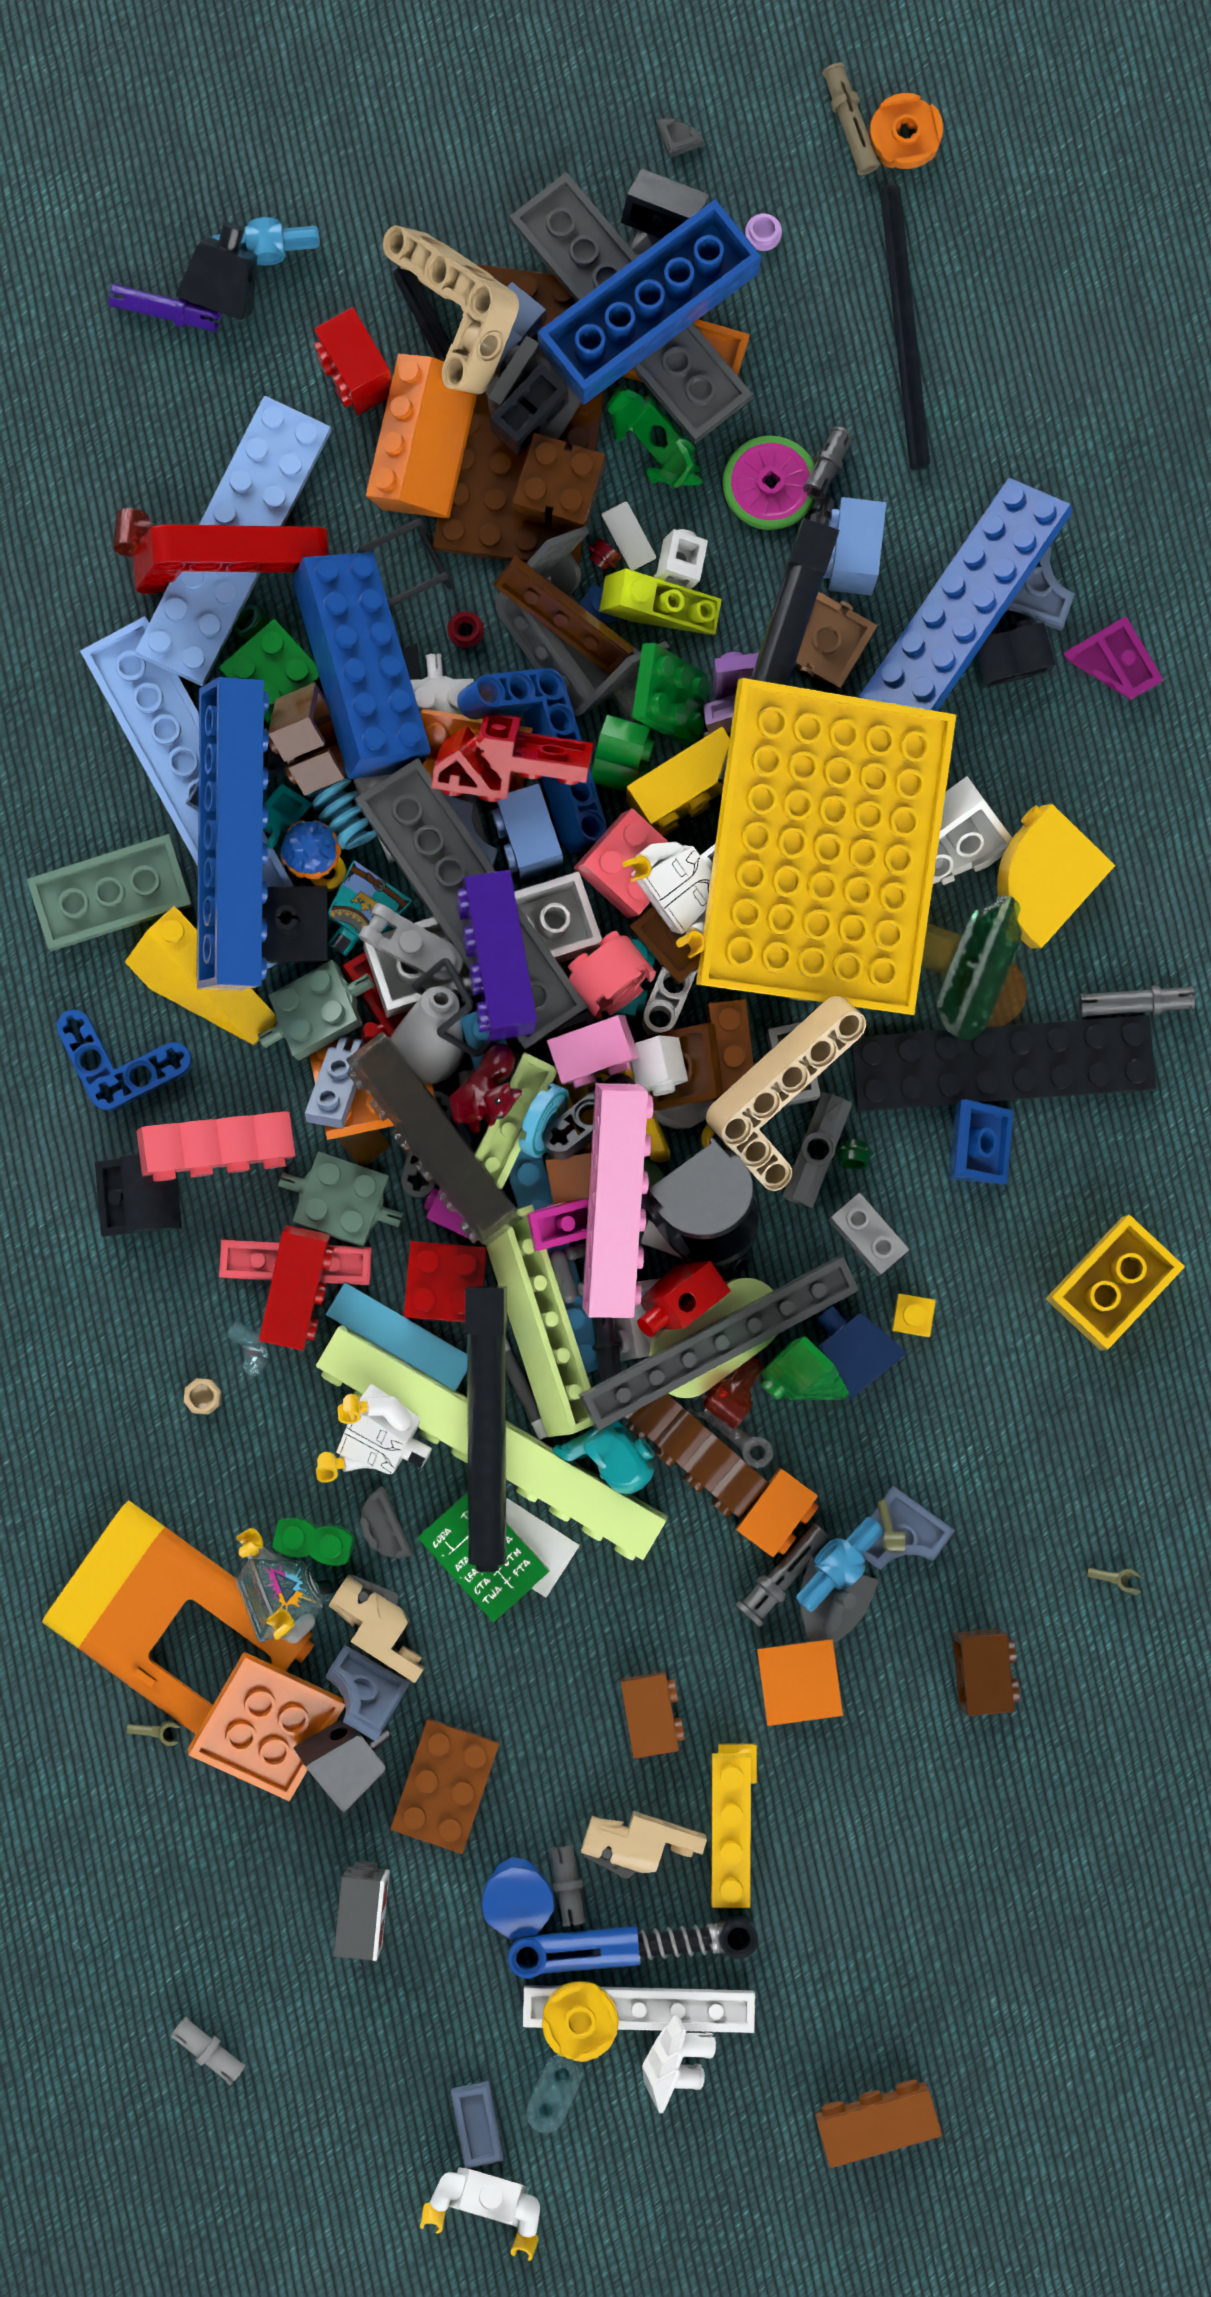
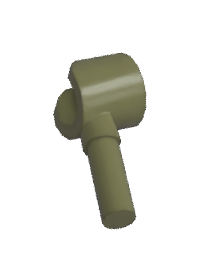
M878 1501L877 1504L883 1524V1548L888 1553H902L905 1550V1532H893V1524L887 1501Z
M1089 1568L1087 1577L1117 1584L1121 1590L1132 1595L1140 1594L1141 1591L1128 1588V1580L1133 1576L1144 1579L1140 1573L1131 1569L1123 1570L1121 1573H1111Z
M166 1721L161 1726L128 1724L127 1734L160 1738L164 1745L174 1746L179 1740H168L163 1736V1732L168 1727L180 1728V1726L174 1721Z

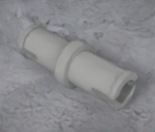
M187 2016L178 2024L170 2036L197 2057L195 2061L200 2066L206 2064L229 2085L237 2079L246 2066L219 2045L220 2039L216 2036L209 2037L192 2023Z

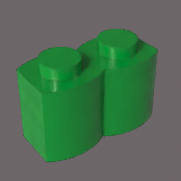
M610 715L606 716L591 773L595 784L626 792L628 785L647 774L649 765L643 763V761L649 762L655 740L648 739L650 727Z
M288 1517L278 1520L272 1547L279 1553L289 1557H305L310 1555L314 1560L322 1564L339 1566L351 1561L356 1535L349 1529L341 1526L326 1525L319 1527L314 1522L305 1518Z

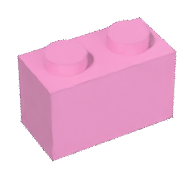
M617 1015L547 1040L561 1084L573 1082L574 1088L596 1082L595 1074L606 1070L609 1071L610 1076L632 1069L630 1062L640 1059L625 1015Z

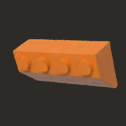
M398 354L366 492V497L384 511L441 518L450 517L477 394L447 388L442 380L444 361L408 354Z

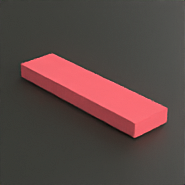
M221 1240L219 1278L272 1280L280 1243ZM333 1246L335 1250L330 1269L323 1268L321 1282L370 1285L372 1248Z

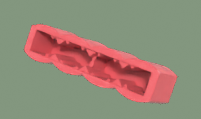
M289 1112L160 1124L141 1127L136 1131L142 1176L153 1175V1181L172 1180L176 1178L175 1172L190 1171V1177L208 1176L213 1174L212 1168L227 1167V1173L244 1172L250 1170L249 1164L263 1163L264 1169L280 1168L286 1166V1160L295 1157Z

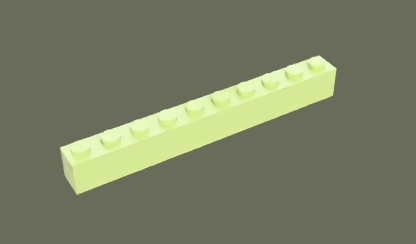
M344 1325L339 1326L316 1364V1367L323 1370L321 1376L336 1386H341L342 1383H345L355 1389L354 1394L359 1396V1398L363 1396L370 1384L376 1386L388 1396L398 1398L404 1407L419 1417V1435L434 1444H438L441 1440L453 1447L451 1453L454 1456L468 1463L467 1397L445 1386ZM506 1421V1479L518 1486L516 1492L532 1502H536L539 1498L551 1506L549 1511L564 1521L568 1522L572 1518L583 1525L581 1530L598 1541H601L604 1537L615 1543L614 1550L630 1560H634L635 1557L644 1560L668 1516L632 1494L616 1492L598 1474L574 1460H563L553 1453L552 1447Z

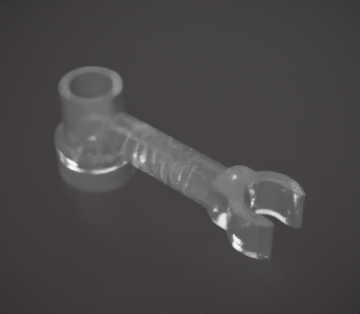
M699 1395L707 1403V1408L704 1412L697 1413L687 1406L692 1416L705 1419L719 1432L728 1437V1439H731L742 1450L743 1458L749 1466L763 1468L771 1462L773 1458L771 1444L764 1438H751L745 1432H742L741 1429L736 1427L735 1424L733 1425L730 1420H727L724 1415L712 1406V1402L707 1395ZM755 1447L765 1449L763 1459L754 1460L751 1453Z

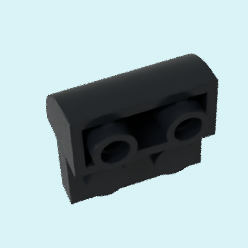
M139 1154L95 1162L101 1237L141 1232L152 1233L182 1228L177 1172H175V1179L166 1181H153V1175L142 1176Z

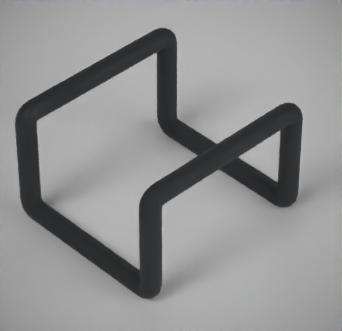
M421 518L413 520L359 547L357 553H365L418 527L419 534L440 575L387 600L392 617L394 616L392 606L441 582H444L448 589L453 588L452 575L446 571L436 550L433 549V544L426 532L424 520Z
M443 958L413 983L412 988L420 995H423L427 989L422 987V985L445 966L461 995L459 999L461 1009L439 1026L437 1035L471 1056L479 1057L500 1040L487 1041L476 1050L446 1032L472 1010V998L475 995L472 994V990L467 992L452 962L448 958Z

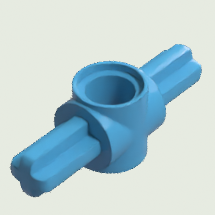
M270 217L256 218L251 220L248 226H245L240 248L255 253L257 255V265H274L283 261L284 257H286V251L318 248L320 246L319 230L316 226L283 229V224L278 219ZM220 234L213 235L212 238L219 240Z
M871 1517L865 1518L846 1540L842 1538L833 1539L819 1551L814 1560L816 1564L814 1568L817 1573L796 1596L802 1607L810 1612L814 1611L833 1588L838 1590L847 1589L862 1576L865 1571L863 1555L883 1533V1529L877 1521Z

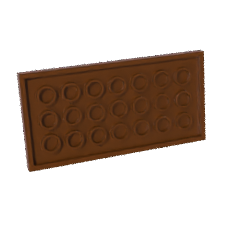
M476 264L506 287L513 282L546 309L547 319L539 330L576 304V301L553 274ZM536 332L532 339L538 342V334ZM540 351V356L546 359V357ZM495 370V373H494V375H493V378H494L495 375H498V376L501 377V375L503 374V372H502L501 374H499V373ZM605 390L585 405L580 404L559 438L560 441L566 442V450L571 451L573 445L596 451ZM485 391L482 394H477L450 517H437L433 549L438 552L510 562L516 555L523 562L527 563L547 540L568 532L552 528L551 514L553 509L547 508V521L545 525L513 516L512 501L530 444L517 456L491 432L490 417L492 414L489 413L488 395H486ZM583 540L570 553L578 566H580Z

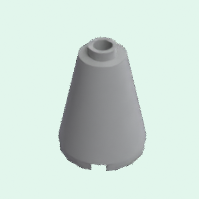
M432 987L426 990L391 1036L390 1056L394 1066L399 1071L403 1069L410 1074V1079L431 1084L445 1081L460 1068L463 1062L465 1051L437 1035L439 1026L460 1010L459 1000L454 992L445 987ZM460 1019L446 1032L464 1042Z

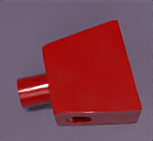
M711 1261L675 1265L641 1297L640 1304L646 1313L637 1320V1324L640 1330L648 1337L655 1336L660 1330L683 1329L729 1294L731 1290Z

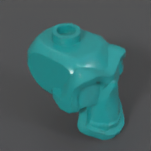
M618 1420L600 1430L592 1427L583 1435L564 1442L562 1445H556L553 1448V1453L565 1461L584 1459L589 1456L598 1466L601 1479H605L613 1490L621 1494H633L643 1489L652 1479L655 1471L651 1460L654 1453L649 1444L642 1437L638 1439L632 1431L626 1429L623 1423Z

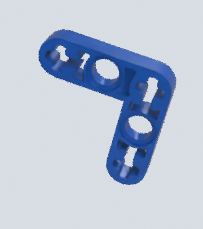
M69 1010L64 1012L57 1021L58 1034L91 1101L102 1110L113 1111L184 1076L192 1067L193 1058L190 1051L180 1043L171 1042L115 1069L92 1021L86 1014L79 1010ZM73 1018L77 1022H84V1025L80 1027L83 1038L88 1041L92 1037L94 1042L82 1044L75 1051L73 1046L80 1045L73 1033H66V1030L70 1027L69 1020ZM90 1050L98 1051L102 1058L100 1066L93 1071L85 1070L81 1063L84 1053ZM173 1050L178 1055L184 1054V1058L180 1060L181 1067L175 1069L172 1065H168L162 1068V1072L166 1075L160 1079L158 1070L151 1063V1060L157 1058V1063L161 1065L170 1059L168 1053ZM141 1066L149 1068L152 1074L149 1084L144 1087L135 1086L131 1080L132 1072ZM123 1075L124 1082L132 1093L126 1096V1091L121 1089L113 1094V1102L109 1103L105 1099L99 1100L98 1096L103 1093L102 1086L107 1084L110 1088H115L122 1083L117 1078Z

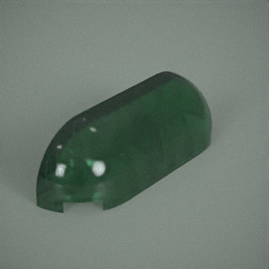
M1011 896L996 897L997 901L989 904L981 911H974L971 915L939 993L937 1010L940 1011L945 1029L960 1039H974L986 1027L1018 949L1022 931L1017 919L1021 907Z

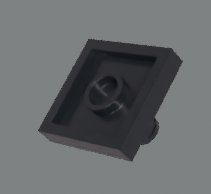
M267 887V900L265 904H262V919H265L267 923L266 940L262 942V957L266 958V962H329L328 887Z

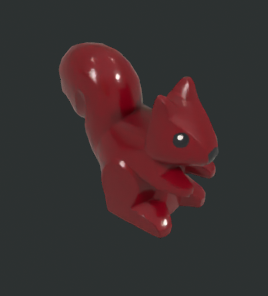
M497 1043L486 1050L480 1060L479 1067L470 1075L466 1083L450 1096L453 1121L456 1124L461 1122L467 1123L473 1133L480 1132L483 1117H485L488 1126H493L496 1119H503L509 1113L516 1100L522 1095V1090L510 1088V1083L500 1085L511 1075L515 1064L514 1054L508 1045Z

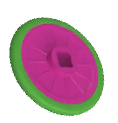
M779 436L754 438L741 445L726 464L723 474L725 499L734 514L750 526L764 530H777L789 527L800 521L810 511L815 502V499L807 496L808 492L803 491V486L814 467L813 460L800 445L789 439ZM768 477H772L777 483L773 489H770L764 483Z

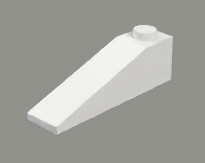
M968 776L945 793L933 884L941 881L945 885L955 881L954 876L972 868L977 872L989 867L1003 856L1006 847L1013 839Z

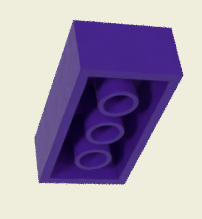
M511 870L464 877L463 889H457L458 897L456 902L459 919L467 920L468 927H464L463 943L466 958L473 957L474 964L470 965L471 972H469L472 994H480L481 1002L477 1003L476 1009L479 1032L486 1031L488 1042L532 1035L536 1027L537 1017Z

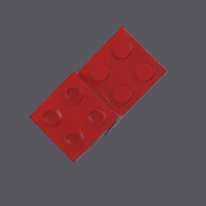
M495 713L488 714L483 718L479 733L476 736L466 725L442 742L434 765L431 788L439 789L441 793L449 796H460L465 793L478 795V798L484 801L496 802L500 799L507 800L514 772H519L520 776L529 779H538L541 776L557 778L558 782L568 785H575L579 782L586 783L594 743L519 732L521 717Z

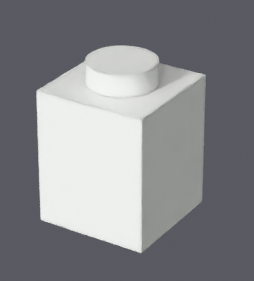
M658 1035L635 1043L640 1058L631 1062L636 1084H641L646 1090L652 1091L654 1096L674 1092L675 1085L688 1081L679 1037Z

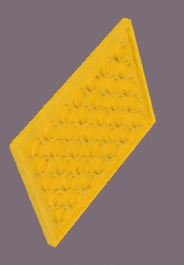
M746 678L738 679L703 930L704 951L700 953L696 985L816 1002H825L830 997L840 996L854 1007L908 1015L915 1014L956 722L955 714Z

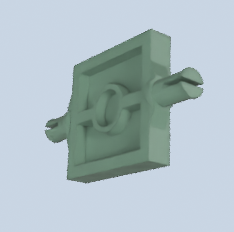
M330 960L269 995L276 1013L277 1023L272 1028L258 1034V1038H260L259 1040L265 1048L285 1038L292 1056L300 1061L363 1025L357 1011L356 997L374 988L375 984L368 973L348 984L343 978L339 965Z
M318 1151L312 1169L305 1176V1179L287 1174L286 1172H283L281 1175L282 1179H280L278 1187L299 1193V1204L292 1221L293 1224L316 1232L330 1234L331 1237L360 1247H365L370 1230L378 1221L397 1228L401 1225L404 1213L383 1207V1194L389 1181V1176Z

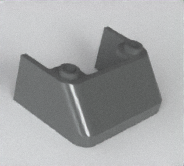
M586 526L547 540L526 563L576 603L578 602L572 593L580 584L581 571L570 553L589 533ZM502 592L498 594L496 610L500 619L535 669H554L562 676L574 716H580L591 711L638 679L641 652L635 647L626 660L609 675ZM666 641L658 644L666 650L670 647Z

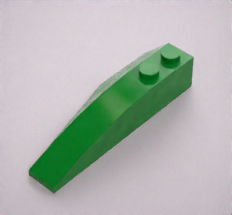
M805 1336L789 1342L759 1373L764 1379L760 1386L775 1400H779L781 1397L785 1400L846 1399L850 1394L846 1389V1385L842 1382L843 1380L839 1376L835 1365Z

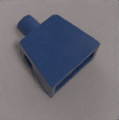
M832 1305L816 1318L829 1335L817 1347L838 1370L839 1376L843 1380L842 1382L850 1393L847 1396L848 1399L854 1398L907 1354L902 1347L861 1312L857 1313L847 1322L835 1306Z

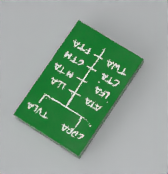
M468 1492L418 1537L422 1544L493 1623L550 1572L548 1567L507 1522L506 1564L499 1565V1571L477 1572L476 1565L468 1564Z

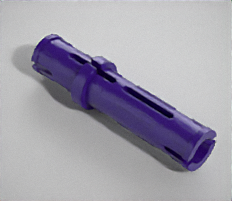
M113 283L110 289L111 293L124 296V299L109 296L110 307L174 321L175 326L183 328L186 325L209 330L213 333H216L219 328V323L205 320V317L221 320L220 312L201 305L192 304L183 298L176 300L121 286L117 283Z

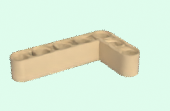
M834 996L823 1002L722 1094L707 1111L706 1121L710 1128L728 1148L738 1155L753 1176L768 1190L777 1191L784 1188L791 1180L792 1168L759 1129L856 1042L865 1031L866 1019L864 1015L843 997Z

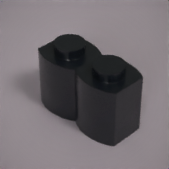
M1030 619L1013 624L1011 626L1012 630L1008 632L998 633L997 628L992 630L973 658L980 689L1039 676L1053 670L1056 664L1044 623L1034 624L1033 620Z

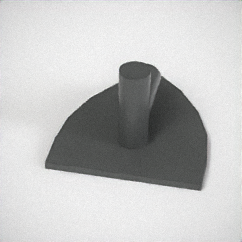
M813 1557L809 1559L801 1590L817 1573L814 1568L816 1564ZM862 1574L847 1589L838 1590L833 1588L814 1611L810 1612L800 1605V1614L809 1641L833 1639V1644H835L852 1631L865 1615L879 1580Z

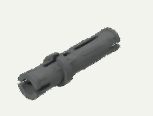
M1159 985L1150 986V990L1093 994L1080 993L1079 1008L1082 1007L1080 1015L1081 1018L1141 1012L1161 1015V1011L1194 1010L1195 996H1192L1194 988L1193 986L1160 989Z

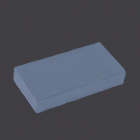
M489 2081L451 2088L465 2168L503 2161L504 2156Z

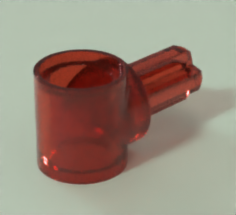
M126 508L117 511L113 550L119 555L133 557L134 550L148 530L158 525L151 524L149 515L141 510Z
M752 1357L737 1368L731 1379H721L709 1392L702 1406L730 1428H736L746 1417L753 1405L750 1389L763 1370L761 1361Z

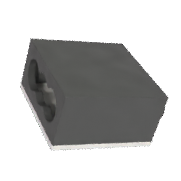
M355 1861V1866H348L342 1876L334 1957L377 1961L383 1944L390 1870L377 1869L378 1863Z

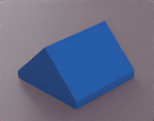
M961 1100L955 1105L949 1179L1007 1184L1014 1110L971 1100Z

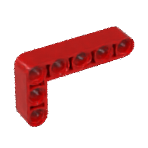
M177 524L154 526L148 530L133 552L136 591L142 594L165 592L169 583L174 582L181 572L296 573L303 557L330 555L328 530L322 527Z

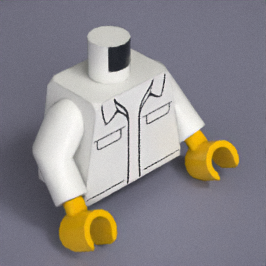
M677 842L650 844L636 857L623 861L622 865L624 868L633 866L635 871L631 873L633 878H630V882L636 881L670 930L680 934L686 931V935L680 937L676 941V945L680 948L688 943L691 948L688 957L692 958L704 951L703 930L715 844L701 855L693 846H682Z
M370 1384L361 1398L355 1394H349L343 1399V1404L338 1406V1420L341 1423L347 1424L336 1452L340 1454V1457L336 1458L331 1452L321 1453L317 1458L316 1476L318 1481L327 1483L337 1478V1469H342L346 1472L369 1468L386 1474H393L402 1459L422 1468L432 1448L414 1439L420 1424L419 1417L404 1407L398 1398L388 1396L379 1388Z
M459 2167L457 2173L448 2172L441 2177L430 2202L423 2206L420 2228L423 2229L425 2224H435V2233L442 2232L445 2212L448 2207L518 2227L511 2248L512 2256L516 2255L517 2250H523L529 2255L528 2261H531L539 2241L536 2233L540 2203L536 2197L528 2195L529 2188L524 2185Z

